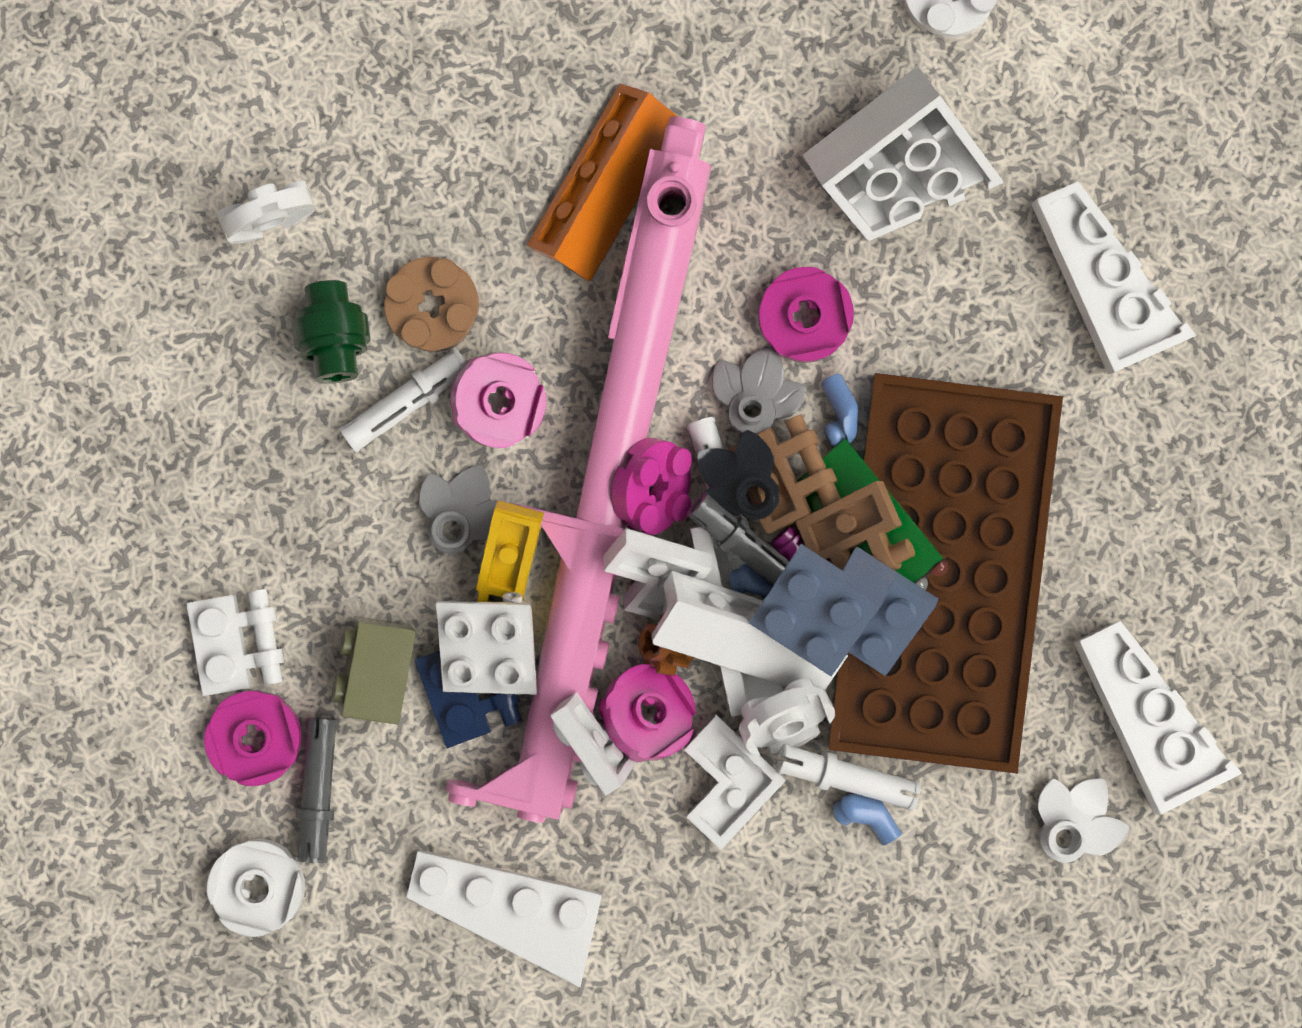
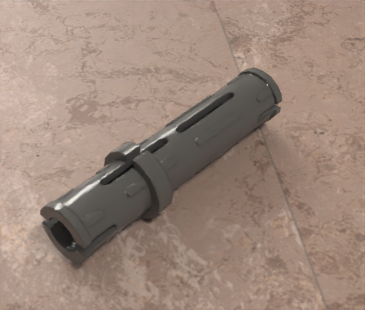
M707 492L703 493L702 496L700 495L689 508L686 517L694 521L698 526H701L716 539L717 547L724 552L730 551L769 584H775L789 561L749 529L748 521L741 516L736 518L719 505Z
M307 718L302 806L296 808V818L300 819L299 847L296 861L306 862L309 860V863H327L329 820H334L335 810L330 809L335 734L338 720Z

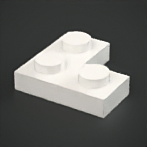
M625 528L604 554L603 565L605 572L636 580L624 594L625 611L659 620L660 615L665 614L667 611L663 584L671 571L703 580L712 570V559L709 553Z
M577 692L563 700L550 715L554 721L553 728L561 742L566 746L571 745L580 758L581 769L587 780L594 786L598 785L606 796L622 786L636 762L630 760L626 753L622 752L613 743L604 724L599 725Z
M715 714L684 747V750L717 780L716 784L688 812L686 818L722 850L786 779L782 775L777 774L776 770L761 755L750 753L743 739Z

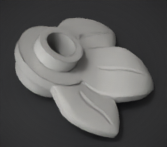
M764 348L753 353L745 361L742 368L725 360H719L714 367L712 377L714 396L729 409V422L740 434H743L746 430L758 434L771 428L774 420L791 417L801 407L805 393L804 385L793 381H783V363L779 355L772 348ZM748 406H756L761 413L759 416L752 418L745 415L743 410Z
M476 465L463 470L450 484L443 478L429 473L422 484L419 492L420 507L430 519L428 525L429 539L438 550L444 553H460L466 550L473 540L485 541L488 538L497 501H489L491 496L490 482L483 466ZM455 521L460 525L461 533L456 539L451 540L445 537L443 528L446 523Z

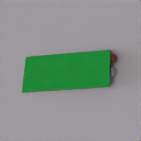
M846 439L822 458L826 468L833 469L838 480L834 485L841 499L875 481H880ZM808 471L797 481L800 482L810 477ZM888 491L902 524L886 533L889 542L894 545L904 539H908L915 550V556L901 562V568L895 571L926 590L929 575L943 576L947 572L949 557L945 559ZM817 492L805 497L813 512L824 508ZM868 542L858 546L866 553L873 555Z

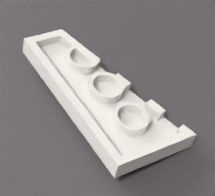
M1079 182L1040 197L1031 203L1108 375L1196 336L1187 323L1182 324L1169 306L1172 303L1160 288L1156 290L1141 271L1140 267L1143 265L1133 252H1127L1113 234L1115 229Z
M1121 621L1113 622L1073 642L1154 814L1162 815L1242 774L1233 761L1227 760L1215 745L1217 741L1205 726H1200L1186 709L1185 705L1187 704L1177 691L1171 689L1159 675L1157 666Z
M417 851L406 898L556 976L581 987L602 897L601 892L428 851Z

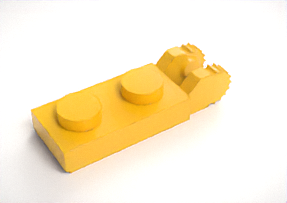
M500 500L497 501L476 586V591H479L477 602H492L491 595L502 597L510 592L520 593L523 600L544 512Z

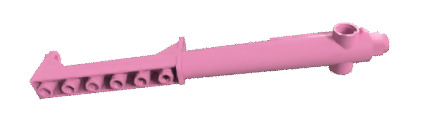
M669 117L661 151L650 149L608 334V339L613 342L577 516L574 517L515 504L544 512L542 527L561 556L536 675L537 694L532 695L519 762L483 785L448 779L445 790L449 792L448 801L473 807L476 806V801L479 800L518 810L517 817L538 823H544L546 817L559 819L563 812V807L569 809L573 807L578 781L571 780L570 777L574 761L581 762L571 745L566 746L558 738L553 728L554 721L550 715L563 700L576 692L592 715L595 711L599 688L591 687L595 668L604 669L610 643L602 641L605 622L614 624L620 596L612 594L615 578L619 575L604 571L603 556L624 531L627 523L619 519L614 512L612 502L613 481L618 467L626 469L628 462L633 457V455L627 454V452L634 444L648 437L712 168L709 163L699 160L706 125L699 121L683 117ZM676 198L686 203L683 211L677 215L670 216L661 211L663 204L670 199Z

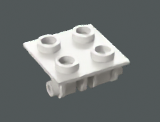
M510 592L502 596L503 602H436L443 692L537 694L531 603L523 601L520 593Z

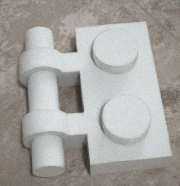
M266 589L248 592L251 611L239 613L236 595L186 603L202 696L251 688L249 669L261 667L264 685L283 682L279 664L284 663L282 648L277 649L272 624V621H277L275 608L269 607ZM254 625L258 653L246 655L242 627Z

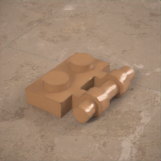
M802 414L785 421L792 438L781 444L774 429L768 428L757 434L769 446L774 456L771 478L776 482L780 493L779 503L775 511L769 516L760 519L767 535L780 531L812 514L805 498L808 495L817 492L824 507L841 499L834 485L838 480L833 469L826 468L816 446L820 441L814 429H808ZM737 444L728 448V450L735 452ZM796 454H800L810 476L800 482L797 481L788 461V458ZM751 487L747 492L753 505H759L765 499V492L761 487Z
M875 481L796 521L805 546L825 560H831L832 564L839 569L843 567L851 555L850 550L867 542L873 554L871 556L894 571L901 568V562L915 556L914 547L908 539L892 545L886 535L887 532L902 524L883 481Z

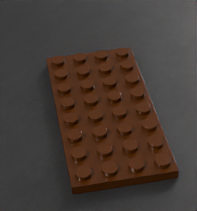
M880 373L873 374L863 460L878 479L884 482L887 490L944 559L949 557V560L919 585V587L938 598V602L886 676L848 652V657L836 673L832 704L835 709V716L830 723L828 750L1018 774L1063 396Z

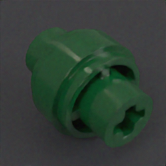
M325 280L305 286L306 307L296 312V320L292 322L294 348L300 352L302 359L313 361L316 382L333 384L356 379L358 377L356 356L367 351V344L371 341L368 315L362 312V307L359 304L349 302L347 283L344 281Z

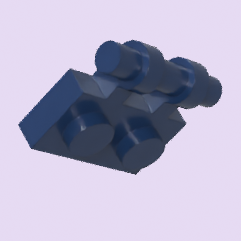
M440 650L414 660L447 749L491 733L492 729L486 716L487 713L499 710L505 727L523 721L516 704L520 702L518 694L492 693L493 696L481 700L478 693L443 692Z

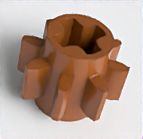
M661 614V615H660L659 622H660V620L662 619V617H663L664 614ZM648 622L642 630L638 641L639 652L644 658L643 664L655 667L658 674L675 676L677 666L688 668L690 666L689 663L692 662L694 657L654 645L652 633L658 624Z

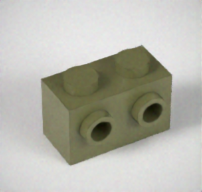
M354 616L352 628H344L340 655L347 656L344 674L335 675L332 688V702L338 703L337 709L342 717L399 725L416 630L411 625Z

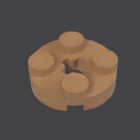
M424 257L405 264L390 278L386 286L384 310L389 326L401 340L413 348L427 352H440L457 346L470 333L479 312V296L470 276L453 261L436 257ZM432 292L435 297L443 296L445 299V304L439 307L440 315L432 318L428 311L419 312V304L425 301L424 294Z

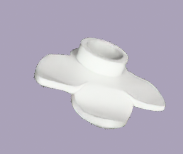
M1052 778L1039 794L1037 807L1040 817L1044 822L1040 833V843L1044 852L1053 860L1068 863L1077 860L1084 853L1098 856L1105 855L1114 850L1126 837L1129 826L1118 819L1105 815L1108 803V788L1104 779L1092 778L1083 780L1068 790L1060 781ZM1063 829L1069 830L1072 835L1070 844L1065 847L1058 846L1056 843L1057 833Z

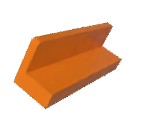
M620 83L527 246L542 256L561 263L579 277L587 281L592 280L640 196L650 149L661 151L669 117L678 116L649 92Z

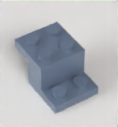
M800 544L749 624L831 677L848 652L886 676L931 614L938 602V598L857 546L843 567L839 569Z

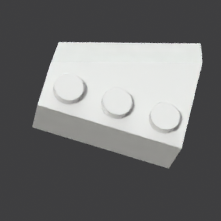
M918 66L803 154L823 188L868 241L921 219L924 206L932 202L946 199L948 205L952 206L966 200L962 190L985 180L988 189L1004 183Z

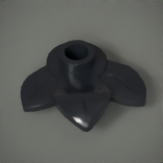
M746 430L740 437L735 452L720 448L703 449L698 452L699 472L704 482L709 486L703 493L707 492L725 510L735 517L742 515L754 520L763 519L775 511L779 503L780 493L776 482L771 478L774 456L769 446L759 435ZM758 486L764 490L765 499L761 504L752 505L747 500V492L751 487Z

